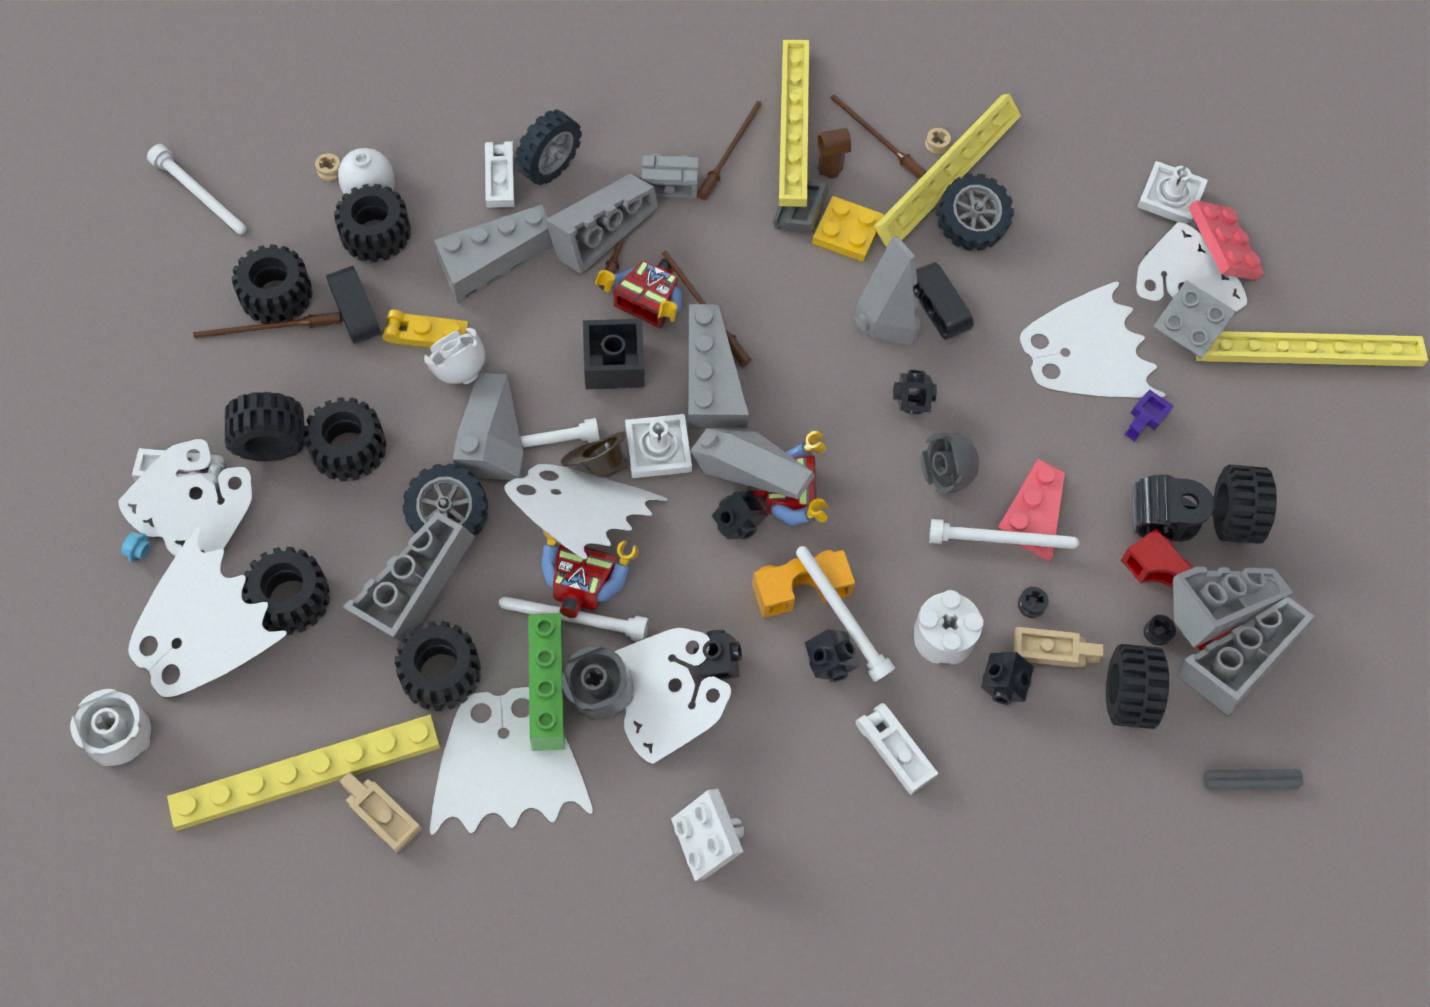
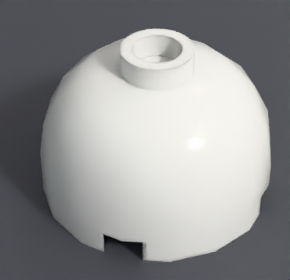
M357 148L349 152L342 159L338 168L339 185L343 194H350L351 189L354 187L358 189L363 188L362 185L369 184V186L381 184L382 188L388 186L392 188V191L394 189L395 175L387 157L375 149Z
M466 328L468 333L460 335L458 331L452 332L430 347L432 354L430 357L425 354L424 360L436 378L448 384H469L478 377V373L486 360V353L475 329Z

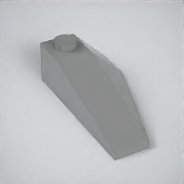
M736 426L707 428L690 450L704 474L796 499L801 497L815 476L811 470L760 433Z

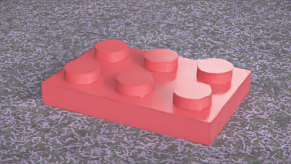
M1197 200L1188 207L1221 275L1257 281L1265 274L1260 266L1261 260L1253 252L1249 244V237L1240 227L1237 221L1238 215L1232 208Z

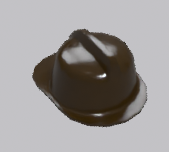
M624 431L618 432L605 439L582 445L567 453L561 459V464L564 466L583 464L592 474L603 477L612 476L628 468L630 465V459L623 444L627 433Z

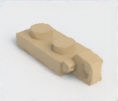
M1016 627L1014 630L1013 652L1019 653L1025 660L1031 663L1085 667L1086 663H1100V660L1103 658V644L1086 643V638L1080 637V633Z
M350 772L339 781L342 787L351 795L345 800L349 807L396 854L422 830L421 826L376 782H371L367 779L362 784Z

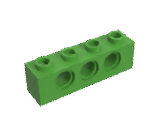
M561 613L529 614V726L532 751L564 750V691L561 683L563 673V628Z

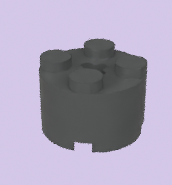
M593 645L578 650L570 657L569 663L562 673L561 683L565 695L581 714L592 720L608 719L619 714L632 702L633 678L617 653L602 646ZM601 679L600 684L597 686L596 681Z

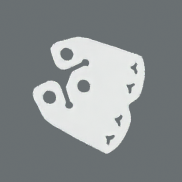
M1177 222L1144 257L1138 267L1136 289L1138 295L1142 298L1158 301L1163 297V277L1161 272L1166 271L1167 292L1172 298L1179 291V283H1185L1187 280L1236 312L1247 305L1246 293L1238 277L1224 275L1229 280H1222V275L1203 236L1185 223ZM1182 230H1183L1186 234L1191 235V237H1186V238H1184V235H1183ZM1199 244L1201 245V249H1203L1206 252L1205 254L1203 252L1198 251ZM1146 280H1153L1155 282L1156 289L1154 291H1148L1145 288ZM1234 289H1236L1237 295L1240 297V299L1233 296Z
M194 439L173 445L163 452L118 500L119 508L126 520L140 533H145L150 537H163L168 551L174 556L182 548L175 541L185 540L186 542L193 531L199 526L201 532L198 546L200 551L204 550V553L225 548L248 510L252 500L251 475L245 467L222 470L218 476L221 495L225 502L219 505L217 503L218 497L214 483L200 474L183 475L182 477H177L176 475L178 470L205 469L209 465L211 455L207 442L202 439ZM191 449H197L200 452V458L195 462H190L187 459V453ZM239 477L242 481L241 487L236 490L230 489L228 486L230 478ZM193 487H200L203 491L202 497L198 500H193L189 496V491ZM128 503L137 504L135 514L132 512V507L128 506ZM152 518L154 527H151L149 523H144L143 521Z
M674 628L614 651L621 657L633 678L632 702L624 708L626 710L624 729L633 748L649 763L654 764L711 728L720 719L730 698L731 688L728 683L715 677H707L701 681L695 700V709L690 710L688 708L694 693L695 683L687 667L674 661L669 662L668 657L674 654L676 658L694 666L703 663L706 659L703 654V646L710 639L702 632L686 628ZM694 640L698 642L699 650L697 653H687L686 645L689 641ZM678 678L682 682V687L678 692H671L668 687L670 680ZM712 688L717 689L720 693L719 699L714 703L706 699L707 691ZM634 721L642 724L639 733H636L637 727L634 725ZM644 743H653L652 753L649 752L648 747L643 745Z

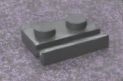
M807 181V207L778 206L773 219L775 229L786 227L787 230L813 232L829 190L827 182Z

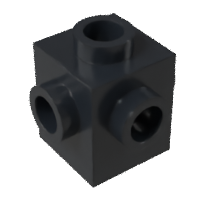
M908 370V374L900 373L899 382H894L893 400H897L900 410L909 414L931 412V403L936 401L937 385L933 383L930 375H926V372L922 370ZM909 388H917V391L909 392Z
M735 491L732 495L720 501L719 508L711 516L718 524L719 532L727 539L745 540L756 533V527L768 514L752 491Z
M827 629L804 642L810 659V668L814 672L815 678L838 682L846 679L849 672L859 667L855 656L856 650L850 641L848 632Z
M725 630L708 631L706 634L710 640L703 646V654L706 659L700 665H696L700 669V676L704 679L715 677L720 680L740 677L738 661L742 660L740 642H736V639L729 633H726ZM697 642L698 648H694V654L697 653L698 650H699V644H698V642Z
M1017 652L990 653L981 688L992 696L993 701L999 704L1009 705L1011 702H1025L1031 685L1034 666Z

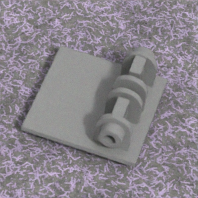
M1186 280L1153 328L1200 358H1203L1236 311Z

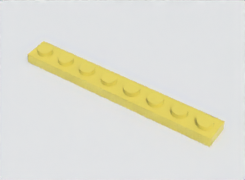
M783 40L779 206L807 207L809 40Z
M1010 94L1001 95L874 226L886 248L891 239L896 235L902 241L935 207L948 185H951L956 178H962L1021 117Z
M1222 331L1203 358L1196 355V361L1423 367L1428 362L1423 336Z
M431 714L169 795L167 799L173 828L179 831L341 780L348 772L354 776L440 749Z

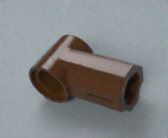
M847 128L818 133L817 142L820 152L818 169L820 175H825L832 179L838 177L839 172L843 170L845 153L851 152V138Z

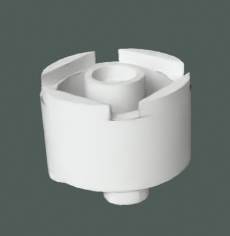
M947 590L944 593L936 594L929 598L921 607L914 625L915 646L919 653L932 663L958 664L964 661L974 649L982 631L983 618L974 603L958 592Z
M114 689L96 691L81 701L78 705L80 708L75 717L72 716L70 730L74 741L93 760L103 766L127 763L136 758L141 752L147 750L150 745L151 723L149 717L128 694Z

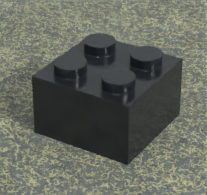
M642 318L583 320L585 388L645 387Z

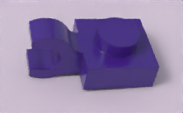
M1149 389L1132 409L1130 414L1136 418L1130 424V428L1125 435L1135 441L1147 425L1155 430L1174 406Z

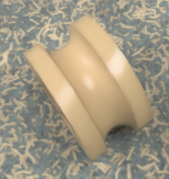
M943 128L931 129L926 137V149L933 154L945 153L951 140L949 132ZM938 139L943 141L942 144H939Z
M331 153L320 155L315 161L319 178L326 182L338 179L339 158Z

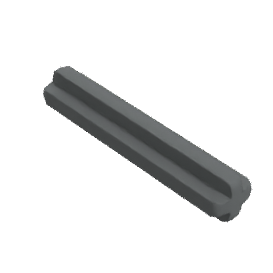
M1298 769L1208 770L1204 774L1205 787L1209 790L1298 789L1303 785L1304 781L1302 772Z

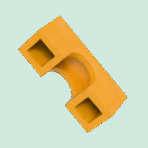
M826 550L814 557L840 598L851 596L855 580L844 550L836 552ZM799 558L792 559L787 564L777 567L767 565L754 572L752 587L763 618L793 611L795 596L792 589L801 584L813 586L819 592L822 603L828 602Z

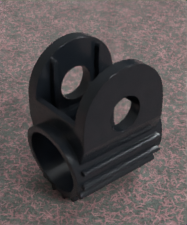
M1160 474L1143 479L1140 478L1138 482H1135V485H1132L1134 533H1137L1142 538L1157 529L1162 536L1167 537L1170 541H1188L1197 535L1202 524L1209 519L1214 511V499L1211 492L1203 484L1195 480L1174 478L1170 475ZM1183 496L1193 497L1196 500L1197 505Z

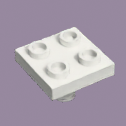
M1156 161L1137 207L1176 222L1185 224L1192 222L1193 216L1188 207L1194 201H1200L1208 180L1191 174L1187 167L1183 171V166L1172 167Z
M685 414L625 420L632 478L692 472Z
M718 788L707 790L671 818L675 833L679 838L687 864L695 881L706 879L743 853L739 840L744 835V827H733L740 825L742 822L738 818L730 819Z

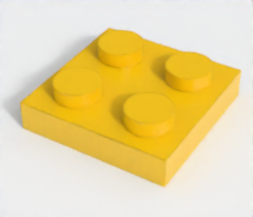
M832 196L815 231L812 244L864 262L877 235L874 226L884 217V214Z

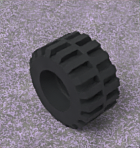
M364 184L362 185L363 188H352L350 194L345 193L342 196L343 201L337 202V210L334 211L335 223L345 250H348L349 254L353 257L358 255L359 260L366 261L369 258L371 262H378L379 258L387 260L390 259L389 255L393 254L396 256L399 254V248L404 249L407 245V240L411 236L408 213L401 195L397 191L393 192L392 188L388 186L382 188L381 184H374V186ZM371 220H383L381 223L377 225H363Z
M270 244L269 248H265L262 245L258 246L259 250H249L246 252V257L241 256L239 258V265L234 266V275L231 276L233 288L244 312L247 315L250 314L251 319L255 321L261 319L263 324L270 321L281 322V320L285 319L291 321L293 320L292 316L295 314L300 316L303 313L302 308L309 306L308 298H312L313 293L311 281L302 258H299L298 253L294 250L290 252L288 247L282 246L278 248L275 244ZM271 281H283L274 288L262 289L265 284Z
M253 392L238 396V398L232 399L226 405L225 444L227 450L231 451L233 455L240 456V458L246 460L268 462L292 457L305 446V435L303 432L304 408L299 401H295V398L284 396L281 393Z
M344 397L337 398V402L334 403L328 400L324 402L326 406L323 408L320 406L314 409L315 415L308 416L306 420L308 425L304 426L303 432L305 435V445L318 471L321 474L326 473L327 477L333 480L338 476L340 481H347L348 477H352L354 481L360 479L359 475L363 473L366 476L371 474L370 468H377L381 464L379 458H384L386 453L384 449L386 447V439L376 411L373 408L370 409L366 402L362 401L358 404L357 399L351 397L349 401H345ZM354 432L360 434L358 439L350 445L342 447L331 445L332 441L343 433Z
M1225 466L1218 477L1213 496V523L1216 534L1222 541L1262 544L1272 529L1276 514L1277 491L1272 472L1267 467Z
M280 547L273 548L272 554L268 555L266 551L260 554L262 559L259 561L254 559L249 564L252 570H246L244 573L246 582L242 592L244 593V602L247 604L268 603L262 622L263 628L266 630L270 628L272 632L283 630L287 632L286 635H293V630L298 629L301 633L306 631L305 626L310 623L314 626L318 622L316 617L318 615L323 617L326 612L324 605H329L330 601L328 595L330 592L329 585L316 559L312 555L308 556L307 552L302 549L296 553L294 547H286V551H281ZM299 581L303 583L300 591L289 600L273 601L270 599L274 589L284 582Z
M435 621L428 622L427 628L423 629L421 625L415 627V634L411 635L408 632L404 636L406 644L399 643L397 648L399 656H395L394 662L397 668L395 669L405 694H408L414 704L419 702L421 708L427 710L430 705H433L435 711H442V706L448 705L449 710L456 708L455 702L460 700L463 704L467 701V692L473 694L477 689L475 682L480 681L481 674L479 670L481 665L475 643L472 642L471 636L467 632L463 634L462 628L455 624L453 628H450L449 622L442 621L441 626H436ZM446 654L457 660L452 671L443 677L429 678L420 673L423 664L435 655Z
M1118 644L1111 656L1106 680V707L1110 721L1113 725L1156 729L1164 716L1169 694V667L1165 653L1159 647Z

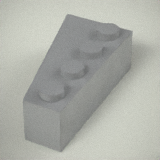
M628 174L546 219L557 259L582 274L658 208L654 187L636 176Z
M542 205L434 240L438 261L457 304L465 300V295L475 289L480 291L485 288L487 282L497 276L503 277L511 272V268L517 264H525L553 247L546 223L548 216Z
M689 304L688 427L717 428L736 426L747 428L749 413L719 305Z
M436 512L408 541L409 545L398 556L394 555L386 563L388 566L375 579L371 578L363 586L364 590L354 600L350 599L343 608L406 644L404 636L408 632L411 635L416 633L415 627L421 625L475 536L464 526Z
M1286 597L1256 615L1250 622L1236 627L1227 636L1208 644L1199 653L1185 658L1177 677L1230 716L1306 633L1315 616L1291 598Z

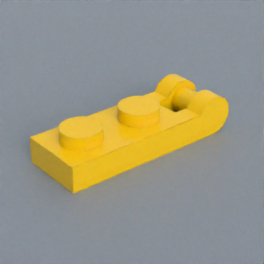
M392 309L388 311L386 321L389 324L388 327L384 328L382 338L386 342L430 348L441 338L452 332L458 331L460 335L467 334L466 328H469V322L404 314L400 310ZM407 327V331H400L399 328Z

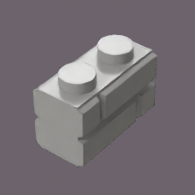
M654 153L650 156L643 155L642 180L654 187L657 197L697 198V157L685 154L672 157L663 156L659 153Z

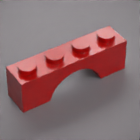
M1157 529L1131 545L1121 558V562L1140 583L1159 582L1173 588V578L1177 574L1193 568L1190 562L1183 559L1177 553L1171 541L1167 537L1162 536ZM1236 627L1230 629L1229 631L1221 634L1220 636L1210 641H1207L1201 645L1196 646V648L1199 651H1202L1208 644L1212 643L1215 640L1218 641L1223 637L1227 636Z

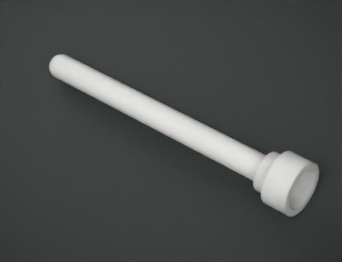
M157 144L149 150L147 160L155 168L167 170L236 233L242 235L246 232V226L174 162L172 152L163 144Z
M596 418L585 419V423H580L579 427L520 436L523 448L581 439V441L588 440V443L599 441Z
M931 519L929 543L942 544V541L948 542V539L1067 549H1076L1079 546L1078 538L1072 536L952 527L941 519Z
M804 546L799 547L796 551L798 558L867 659L868 663L866 665L869 668L867 672L872 680L876 682L893 671L895 666L889 658L885 659L883 654L879 655L809 550Z
M502 597L499 600V606L506 610L526 614L560 613V607L511 597ZM579 611L576 618H568L561 614L562 621L623 632L625 636L631 637V641L635 642L646 639L649 618L635 616V618L623 620Z

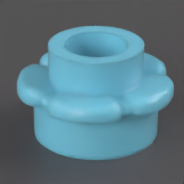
M131 532L122 545L121 554L127 556L130 562L136 561L138 558L144 559L151 546L145 533Z

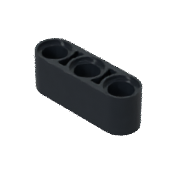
M933 262L916 269L917 284L913 286V293L942 338L949 339L971 330L974 325L972 315L941 266L937 262Z
M354 266L327 274L326 278L353 344L382 335Z

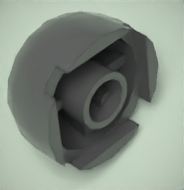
M959 433L933 434L926 440L925 443H929L927 451H922V470L928 484L930 485L934 482L936 488H938L935 490L936 492H957L966 488L974 481L978 473L979 456L970 439Z

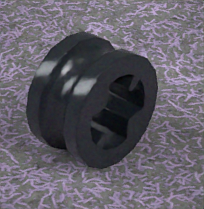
M1038 587L1026 588L1018 600V608L1024 616L1037 618L1047 608L1049 603L1046 592ZM1030 597L1037 599L1036 603L1038 605L1036 608L1030 606L1031 602H1026Z
M1156 615L1144 626V636L1151 644L1157 646L1165 645L1175 636L1176 626L1169 617ZM1163 626L1166 631L1157 635L1154 630Z

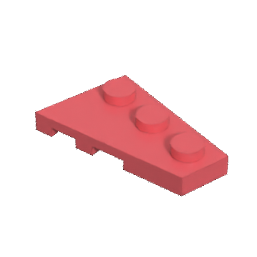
M1038 459L997 530L1056 535L1065 473ZM1020 545L1049 562L1053 557L1054 547Z

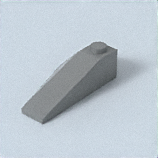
M897 235L889 242L857 303L854 319L858 328L865 331L871 339L913 345L917 341L920 330V319L915 317L914 311L915 308L919 307V300L913 293V286L917 284L915 255Z
M478 373L458 430L453 455L454 464L457 467L467 469L477 479L513 480L521 478L524 450L507 374Z
M1195 567L1177 574L1173 578L1174 622L1194 648L1220 636L1260 614L1284 598L1292 596L1294 593L1274 568H1245L1243 571H1230L1229 567H1220L1217 571H1208L1206 567Z

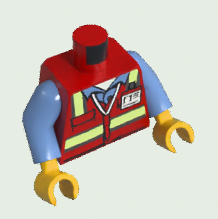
M665 258L661 259L657 266L642 261L636 267H631L617 274L607 270H600L595 281V285H604V291L607 293L614 289V307L639 319L642 318L643 321L659 329L663 327L667 317L670 318L671 322H675V317L683 309L682 292L677 287V277L672 274L674 270Z
M818 431L810 432L806 437V443L803 442L786 452L815 475L799 499L747 486V491H752L756 497H765L766 512L773 515L790 526L815 521V519L823 523L828 518L826 513L821 510L828 509L829 505L823 499L817 498L815 455H811L812 451L820 454L826 450V445L823 442L816 444L818 440L824 438Z
M543 530L544 535L548 539L543 547L541 567L547 586L553 589V598L556 601L562 602L559 611L563 616L576 618L580 607L595 610L601 602H606L622 590L631 567L628 563L639 554V549L636 545H634L632 553L626 556L624 548L627 541L620 542L617 547V553L621 557L620 561H618V555L584 546L587 559H582L561 543L559 546L557 540Z

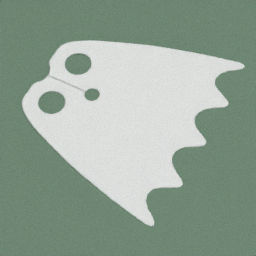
M1119 282L1107 284L1068 301L1040 317L1023 330L1020 335V342L1023 350L1032 357L1033 365L1031 366V371L1039 385L1062 392L1105 397L1142 398L1149 389L1160 397L1166 395L1150 387L1146 382L1147 376L1157 368V365L1141 359L1136 354L1137 346L1145 337L1133 333L1125 327V319L1132 313L1133 308L1117 304L1113 301L1112 294L1118 287ZM1035 334H1043L1048 338L1049 344L1044 349H1037L1031 344V337ZM1067 348L1070 351V355L1068 357L1062 356L1060 353L1061 349ZM1046 364H1054L1059 367L1060 376L1056 379H1048L1043 375L1042 368Z
M538 464L528 470L526 477L513 479L504 487L510 499L528 517L582 559H587V555L584 552L586 544L611 546V542L606 536L608 530L621 529L631 531L632 527L626 521L627 516L634 514L652 516V513L645 505L646 501L668 500L663 496L571 468L550 464ZM542 471H553L558 474L559 478L554 481H547L542 479L539 473ZM520 485H529L536 489V493L533 495H523L517 492L516 488ZM553 489L560 490V491H561V494H559V495L552 494V493H551V490H553Z
M199 526L187 539L161 578L138 620L129 642L128 652L131 659L138 667H144L149 671L151 685L163 697H172L186 693L230 672L257 656L287 634L286 631L268 632L263 628L262 622L268 607L267 602L247 604L243 601L242 589L246 580L244 575L226 578L221 574L220 566L224 555L223 549L208 553L200 551L198 542L201 528ZM146 636H153L158 642L157 650L151 656H144L140 651V643ZM175 638H180L182 641V645L178 649L172 647V641ZM174 664L180 670V677L174 684H165L162 680V671L167 665Z
M529 687L512 688L501 696H495L489 692L474 693L467 696L468 700L463 704L461 703L456 713L442 757L431 815V835H434L440 825L450 817L458 818L468 832L473 833L483 817L491 813L500 815L507 825L513 828L517 824L521 813L528 808L539 810L552 823L555 822L562 805L568 801L576 802L590 814L593 812L583 778L566 738L564 750L532 751L529 715L524 718H518L512 713L511 707L515 700L519 698L529 700ZM484 703L491 708L492 713L489 720L484 723H477L471 718V710L476 704ZM501 728L509 730V736L505 739L498 736V731Z

